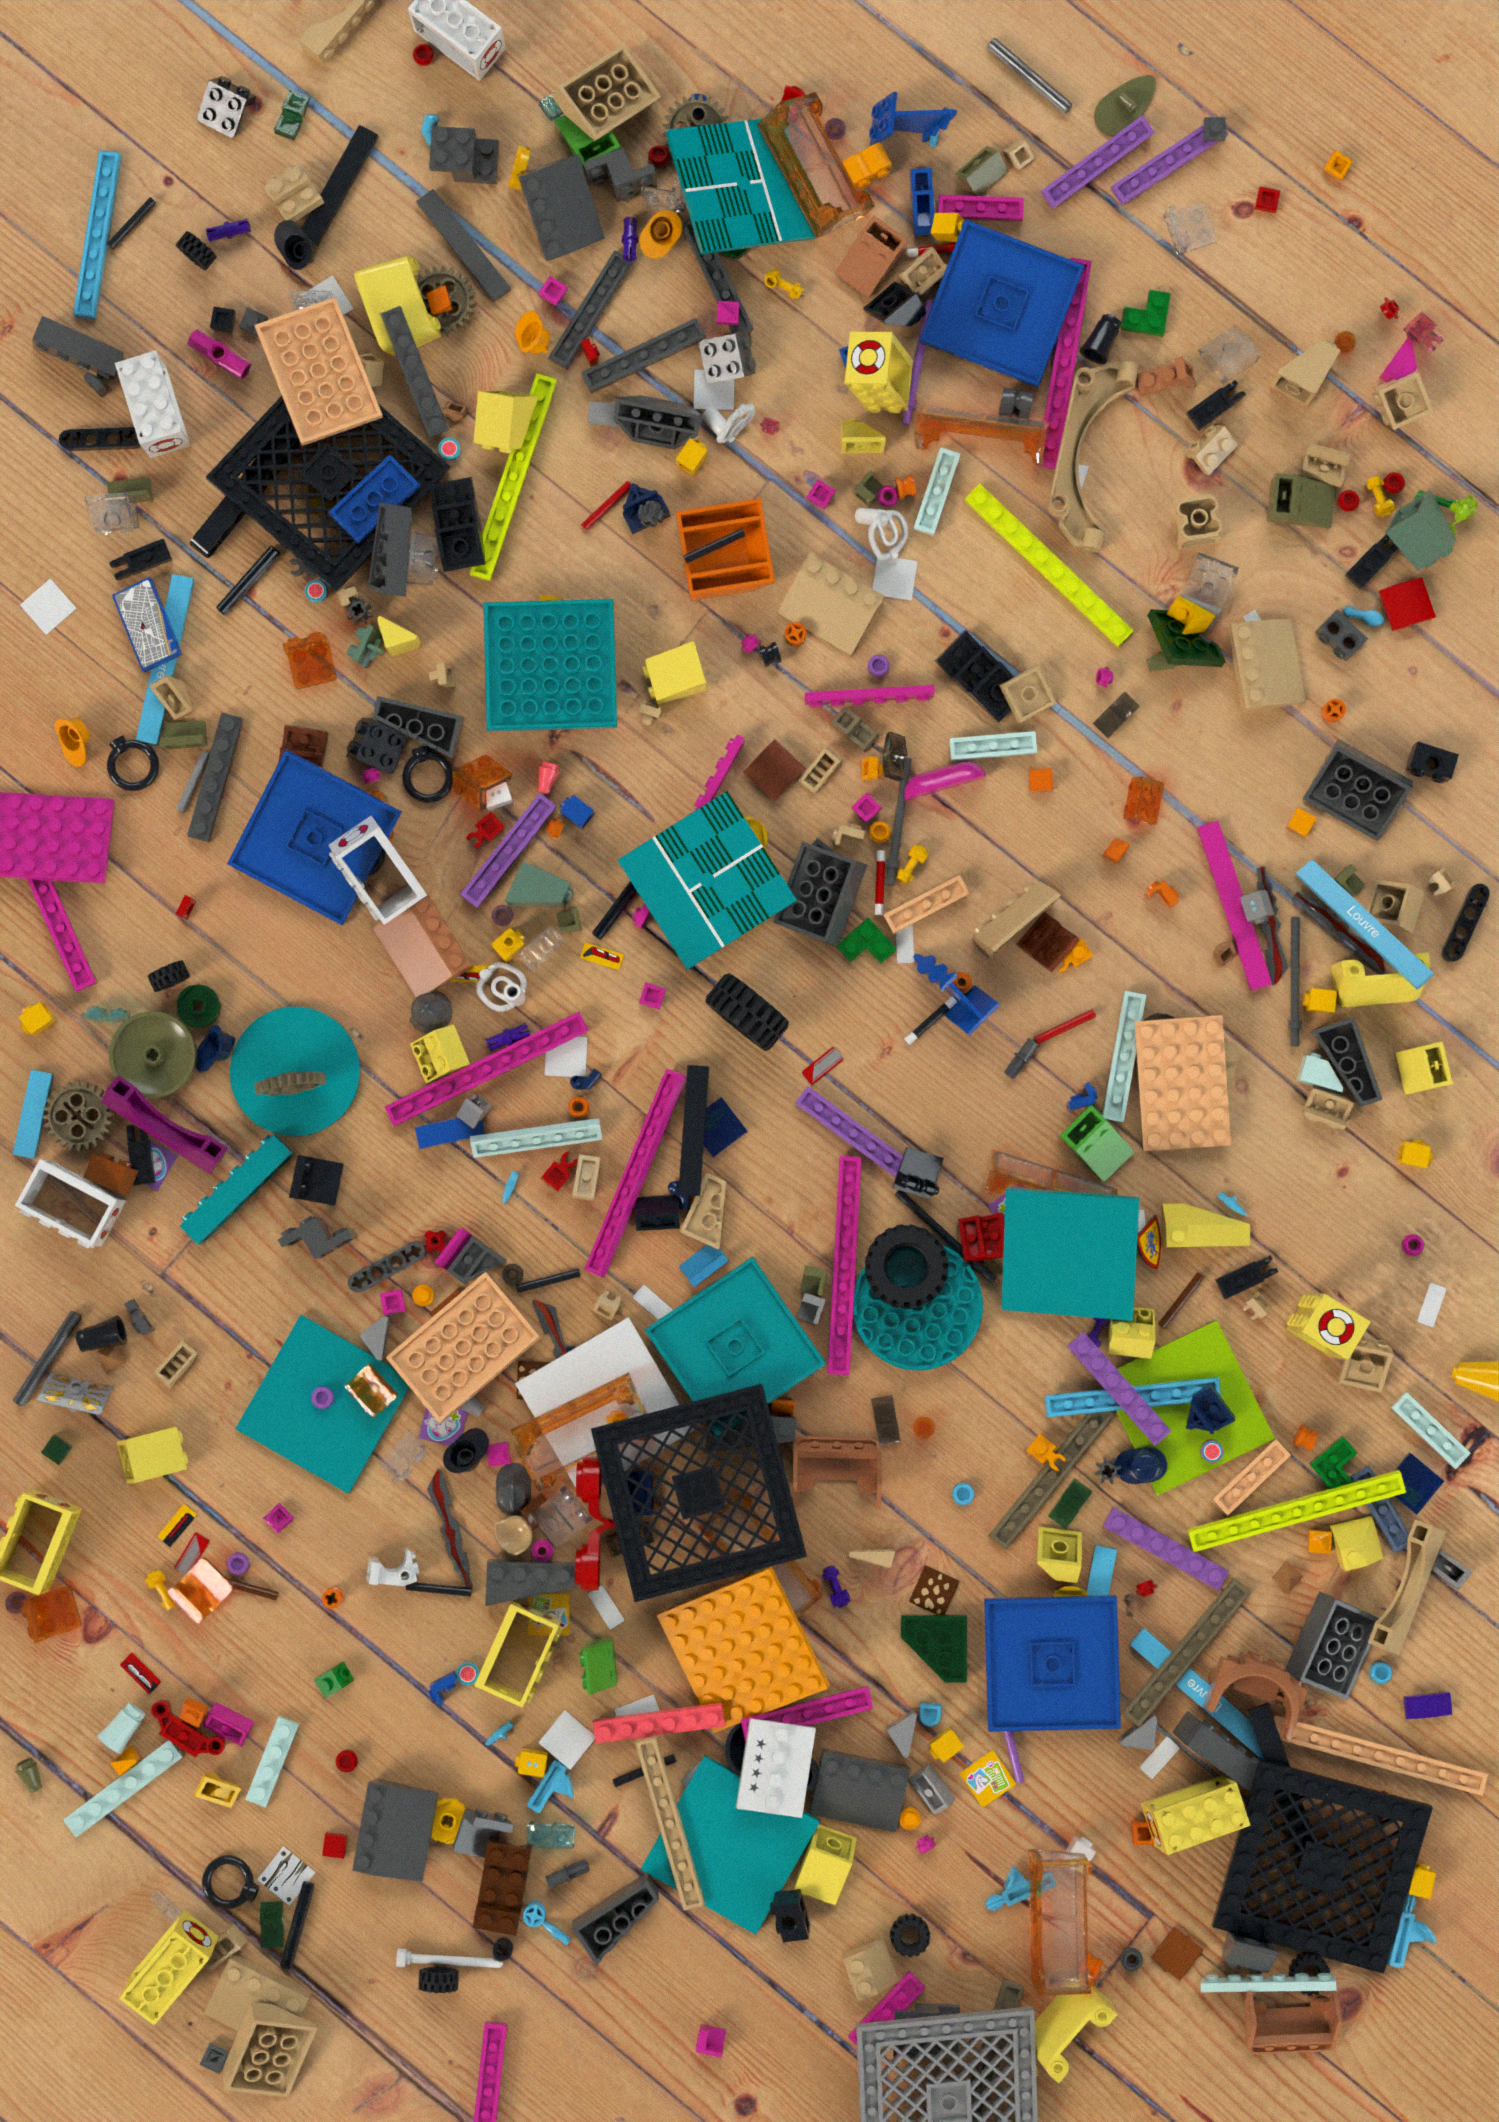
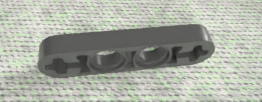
M420 1242L409 1243L354 1273L348 1279L349 1288L354 1292H363L422 1260L426 1255L424 1245ZM412 1246L420 1247V1256H410L411 1262L407 1263V1259L402 1251L405 1250V1253L408 1254L413 1251ZM396 1255L400 1256L403 1260V1264L399 1268H394L391 1265V1259ZM375 1266H380L384 1271L383 1276L379 1279L372 1276V1269ZM367 1271V1275L372 1283L369 1284V1281L366 1280L361 1284V1289L358 1286L354 1287V1278L362 1279L366 1277L364 1272Z

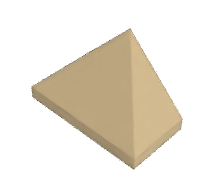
M166 675L150 684L149 687L174 720L193 710L184 682Z

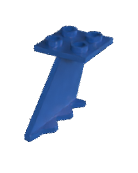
M892 92L872 108L871 116L873 117V122L869 131V137L871 138L870 146L882 142L891 136L893 130L923 133L922 142H927L929 135L935 137L939 128L942 130L947 129L950 120L956 116L957 110L944 107L942 110L895 111L897 92Z
M916 953L913 956L918 963L917 971L920 974L929 973L928 980L931 983L939 982V988L942 991L946 989L958 1001L945 1014V1017L969 1036L1000 1006L997 1001L976 985L964 995L952 983L958 975L956 973L947 974L948 968L944 964L935 966L936 958L933 955L923 957Z

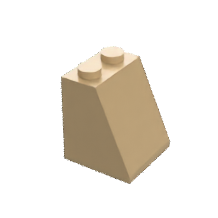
M1320 340L1281 368L1270 386L1308 406L1338 356L1340 349L1331 341Z

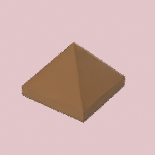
M450 401L442 409V413L452 423L462 419L468 411L467 407Z
M1228 940L1217 945L1213 954L1219 966L1222 967L1237 955V951L1232 941Z
M119 1345L109 1346L97 1351L105 1371L126 1363Z
M1285 1561L1272 1578L1290 1592L1303 1575Z

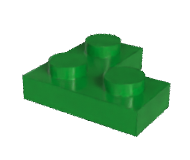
M1149 290L1146 310L1125 307L1121 330L1163 337L1171 293Z
M866 918L839 943V946H836L849 962H852L860 953L867 949L882 964L897 950L869 918Z
M1341 1436L1313 1459L1309 1465L1325 1484L1332 1489L1354 1483L1341 1467L1358 1453L1345 1437Z

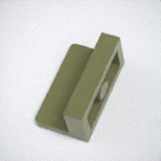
M986 146L955 174L958 180L968 184L974 196H980L1006 174L1008 169L999 152Z
M150 478L107 482L108 494H105V499L110 505L153 501Z
M205 721L164 723L162 725L163 737H160V746L164 750L207 747Z

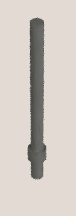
M906 757L903 758L890 858L887 859L886 868H888L886 885L889 886L895 885L896 871L900 865L898 856L906 805L904 791L909 781L912 761L911 758Z
M1291 917V1020H1288V1029L1291 1030V1047H1299V1030L1302 1029V1020H1299L1300 917Z

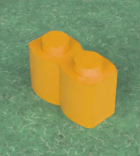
M878 142L844 160L842 168L853 188L863 189L871 184V180L875 178L882 179L888 176L890 170H892V163L881 143Z

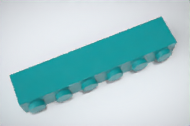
M278 1135L266 1136L260 1142L262 1146L256 1152L252 1150L244 1158L246 1160L244 1164L240 1167L238 1165L229 1172L230 1177L225 1182L223 1180L220 1181L213 1188L215 1192L210 1197L205 1196L197 1204L199 1207L194 1212H188L182 1218L183 1223L180 1227L197 1245H202L295 1155Z

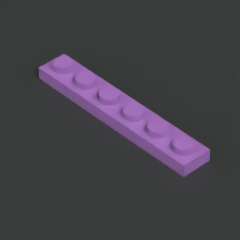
M1143 115L1041 190L1040 193L1051 209L1055 208L1155 132Z
M1201 126L1112 185L1111 191L1120 204L1124 206L1220 141H1203V126Z
M539 793L460 895L476 908H479L557 806Z
M807 1086L795 1104L896 1178L903 1156Z
M1085 1332L1079 1334L1067 1345L1070 1351L1154 1446L1171 1432L1167 1425Z
M1112 1507L1102 1525L1104 1528L1217 1590H1220L1229 1573L1223 1567Z

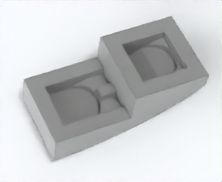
M589 401L588 425H603L622 429L613 419L615 404Z

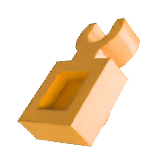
M1082 938L1079 939V942L1062 960L1064 966L1058 970L1059 973L1064 972L1070 963L1075 968L1093 956Z
M1041 1434L1036 1437L1026 1450L1043 1465L1049 1461L1051 1468L1057 1472L1060 1469L1055 1465V1462L1058 1459L1065 1463L1067 1462L1063 1455L1054 1454L1058 1448Z

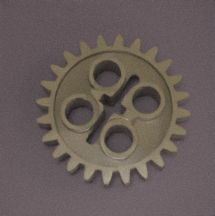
M691 94L690 101L683 97V104L675 101L677 108L669 107L672 115H665L664 118L669 123L662 124V127L668 130L675 129L679 123H685L687 127H692L684 117L686 114L695 126L724 123L729 117L721 115L724 112V108L717 110L718 101L710 104L711 97L703 101L702 94H700L698 100H695L694 95ZM697 109L702 110L705 114L704 118L700 121L695 120L692 116L693 112Z
M434 266L433 273L425 269L426 276L423 277L418 274L420 281L417 282L428 313L431 310L424 292L429 289H437L436 284L438 283L440 287L445 285L446 287L449 285L455 286L454 291L448 294L451 305L459 307V310L454 314L446 311L445 320L442 319V313L437 314L436 318L441 325V329H439L441 334L442 331H445L448 337L450 330L457 334L458 326L462 329L465 328L463 321L471 322L468 314L474 315V310L470 308L476 306L475 301L471 300L476 297L474 292H470L473 287L471 284L466 285L468 283L467 277L461 279L462 274L460 271L454 275L452 267L448 272H446L444 266L441 267L439 272Z
M324 1072L281 1073L280 1076L265 1078L263 1081L256 1082L254 1087L257 1095L301 1094V1091L316 1089L317 1086L326 1085L327 1082Z
M75 1081L74 1087L71 1082H67V1089L63 1086H58L60 1093L52 1091L54 1099L46 1100L51 1104L50 1107H43L45 1111H48V1115H44L42 1118L49 1120L44 1127L51 1128L47 1134L49 1136L56 1135L53 1142L57 1143L61 1140L60 1147L64 1148L68 1144V1149L72 1151L75 1145L78 1151H82L83 1145L87 1150H90L91 1143L99 1146L97 1139L106 1140L103 1133H111L107 1125H114V1122L110 1121L109 1117L115 1116L114 1113L109 1112V1107L101 1103L104 1090L100 1089L96 1092L97 1085L93 1084L89 1088V1082L86 1081L82 1087L80 1081ZM77 1095H81L83 1099L80 1106L74 1104V1098ZM65 1102H67L74 1111L82 1112L80 1116L85 1121L90 1123L93 1126V1129H89V1127L82 1120L76 1119L77 1115L64 1105ZM96 1109L99 1115L95 1121H92L90 1119V1112ZM62 1111H66L68 1114L65 1122L59 1120V1115ZM81 1125L84 1132L82 1136L77 1137L75 1129Z

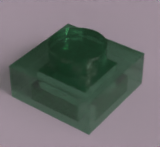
M54 1434L41 1453L57 1465H61L73 1446Z

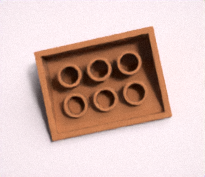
M428 894L385 925L380 922L373 928L415 997L424 993H432L473 968V965Z

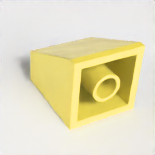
M507 390L478 391L473 443L481 444L483 449L494 450V447L500 448L499 452L512 453L513 449H521L537 402V396Z
M694 641L645 659L646 666L642 667L645 679L650 678L652 686L648 687L651 700L656 699L657 705L707 691L706 681Z
M177 1427L117 1441L126 1484L137 1483L187 1469L188 1457L186 1452L182 1451L181 1443H183L181 1431L177 1430Z
M819 1824L808 1843L796 1877L794 1890L801 1889L802 1895H808L824 1903L836 1905L853 1864L857 1838Z

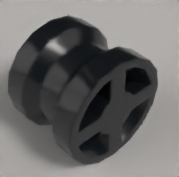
M772 642L770 646L766 647L763 645L759 646L765 667L770 666L773 662H782L776 642Z

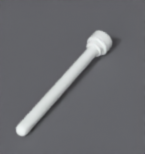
M401 1948L397 1950L396 1967H405L410 1965V1963L500 1968L503 1965V1961L496 1958L411 1954V1951Z

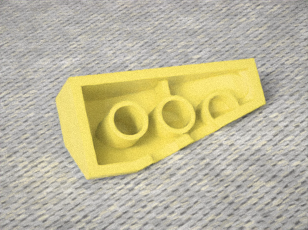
M1184 1203L1162 1204L1163 1247L1250 1246V1224Z

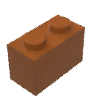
M102 1152L101 1156L92 1153L83 1178L116 1192L129 1195L138 1174V1170L131 1168L132 1163L119 1159V1162L114 1161V1156Z

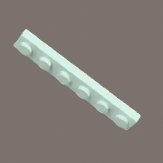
M1124 991L1102 1116L1106 1120L1124 1123L1136 1057L1134 1021H1142L1146 1001L1145 994Z
M597 1118L470 1136V1144L473 1157L477 1158L602 1140L600 1120Z
M168 1740L67 1816L63 1821L73 1835L78 1837L180 1760L184 1755L177 1745Z
M1280 1973L1273 1974L1272 1977H1263L1262 1974H1251L1250 1977L1230 1974L1227 1975V1978H1219L1218 1975L1210 1974L1205 1975V1978H1201L1200 1982L1201 1992L1337 1991L1336 1976H1331L1330 1973L1317 1974L1318 1977H1308L1306 1973L1295 1974V1977H1286L1285 1974Z

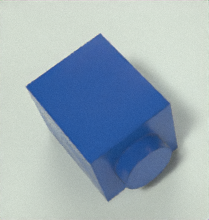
M574 794L571 798L567 797L560 806L562 808L561 814L581 830L595 814L592 808Z

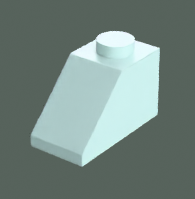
M1310 1053V1056H1303L1297 1082L1311 1086L1315 1085L1335 1093L1343 1091V1086L1327 1060H1323L1322 1055Z

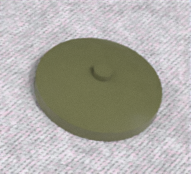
M143 1012L128 1018L116 1030L109 1047V1063L115 1078L119 1075L137 1087L144 1098H162L180 1090L191 1078L197 1062V1047L190 1030L176 1017L162 1012Z

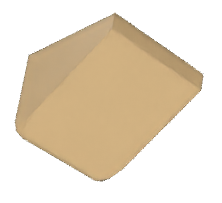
M1023 139L1017 140L1003 151L1017 171L1035 159L1027 142Z

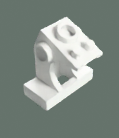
M406 1547L403 1563L393 1569L384 1567L378 1557L369 1556L366 1574L368 1584L406 1586L416 1582V1575L420 1573L417 1562H412V1559L416 1558L414 1551L410 1552L409 1548ZM402 1572H407L405 1576H401Z

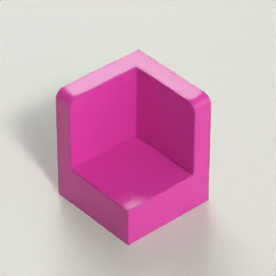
M700 2024L696 2052L722 2057L726 2030Z

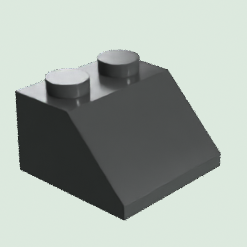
M1227 1931L1221 1957L1227 1962L1226 1965L1239 1969L1240 1966H1243L1252 1973L1261 1974V1972L1268 1973L1278 1956V1951L1272 1943Z

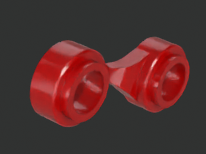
M584 1456L582 1462H577L576 1497H581L583 1503H588L589 1514L593 1518L604 1523L590 1532L588 1543H583L581 1549H576L575 1584L580 1585L581 1590H599L600 1535L606 1529L615 1528L614 1519L605 1517L601 1511L602 1472L598 1456Z

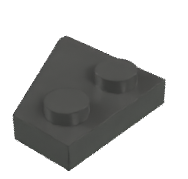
M472 1235L446 1271L465 1284L475 1277L488 1272L490 1269L505 1263L506 1259Z

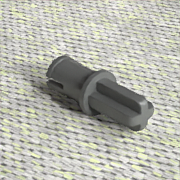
M1028 1038L1019 1052L1014 1053L1015 1057L1004 1070V1073L1014 1079L1023 1066L1029 1063V1058L1039 1045Z
M583 1859L568 1867L564 1865L563 1869L545 1877L549 1888L553 1889V1887L567 1881L571 1883L572 1879L589 1872L590 1868L587 1861Z

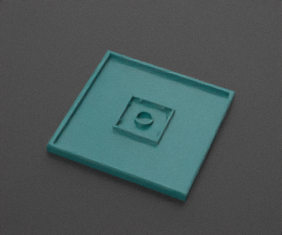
M1007 1187L1002 1310L1133 1321L1140 1197Z
M753 1257L644 1329L692 1402L762 1383L767 1404H770L827 1365ZM746 1411L739 1412V1414L748 1418ZM732 1415L720 1417L717 1419L725 1424H728ZM736 1416L730 1427L734 1428L744 1420ZM714 1422L711 1430L716 1437L720 1438L725 1427Z
M301 1314L235 1429L349 1494L410 1387L393 1366L382 1360H377L374 1355ZM319 1387H328L334 1393L332 1405L325 1409L315 1407L311 1400L313 1391Z
M704 1755L677 1802V1806L704 1896L705 1906L756 1935L770 1911V1904L774 1901L775 1892H781L818 1827L820 1819L804 1810L802 1818L737 1809L736 1802L740 1778L730 1768ZM660 1833L641 1866V1870L677 1890Z

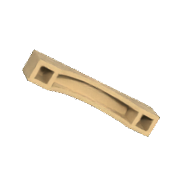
M354 0L351 5L337 16L312 24L299 39L302 49L321 64L325 60H329L338 44H342L350 30L359 25L361 17L366 12L372 10L376 0Z
M1415 1519L1407 1539V1561L1401 1584L1387 1610L1376 1621L1368 1643L1397 1655L1400 1654L1446 1531Z

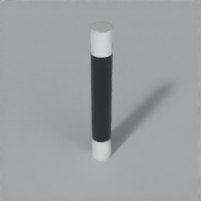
M951 996L904 1038L907 1044L911 1045L949 1011L957 1003V1000Z

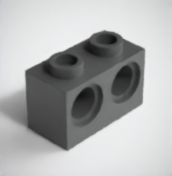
M1338 609L1315 631L1318 634V639L1323 644H1328L1333 648V653L1339 659H1344L1345 661L1368 639ZM1328 625L1335 626L1337 629V633H1330L1328 631ZM1343 640L1351 641L1352 649L1346 648Z

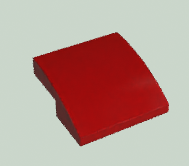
M1422 577L1379 591L1392 631L1408 628L1414 624L1436 618Z
M1002 1212L983 1217L975 1215L958 1219L965 1262L1003 1257L1005 1219Z

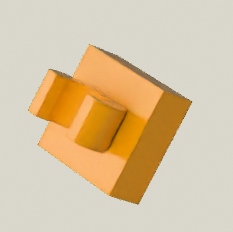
M870 756L862 759L861 781H872L877 779L878 776L886 774L887 765L878 764V757Z

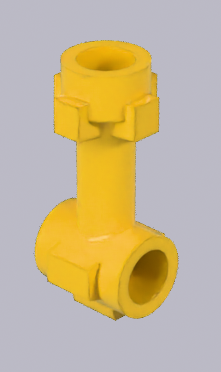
M778 269L767 271L764 277L767 287L774 288L777 285L790 293L789 297L792 299L796 298L798 300L804 289L798 282L793 285L782 279L781 272Z
M1379 476L1368 479L1367 489L1373 490L1378 503L1374 505L1376 516L1385 517L1391 515V512L1395 511V506L1391 499H1385L1381 486L1384 485L1383 479L1380 480Z
M914 844L909 850L908 855L911 856L904 870L900 868L897 872L898 876L896 878L904 884H908L909 881L911 882L914 878L911 873L917 863L923 864L929 855L926 848L921 845L917 846Z
M161 1569L154 1570L148 1574L145 1581L151 1590L153 1588L157 1589L163 1599V1602L160 1604L168 1611L179 1604L177 1602L178 1598L175 1594L171 1596L163 1582L167 1579Z

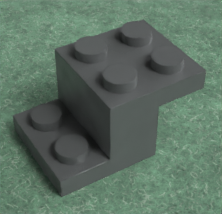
M432 126L430 171L452 172L454 182L496 184L499 140L478 139L473 128Z
M624 148L583 162L588 185H600L606 179H609L617 202L621 200L629 201L635 195L640 193L648 194L654 188H657L656 171L653 164L632 171Z
M310 1216L300 1222V1227H291L282 1232V1237L278 1239L281 1247H290L303 1239L313 1258L321 1259L358 1236L354 1229L341 1228L331 1234L322 1218Z
M915 2003V2010L894 2009V2020L959 2014L960 2006L954 2004ZM944 2040L942 2042L946 2045L949 2040ZM927 2042L920 2044L924 2047L927 2044ZM957 2042L951 2048V2050H953L954 2052H958L959 2042ZM906 2044L897 2046L902 2049ZM935 2044L929 2052L936 2056L942 2048ZM913 2046L907 2054L914 2058L920 2050ZM893 2049V2057H895L897 2052Z

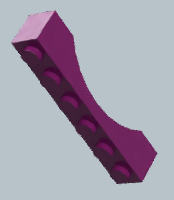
M119 1075L107 1088L101 1103L210 1175L222 1161L228 1149L211 1136L190 1131L169 1120L143 1097L137 1087Z

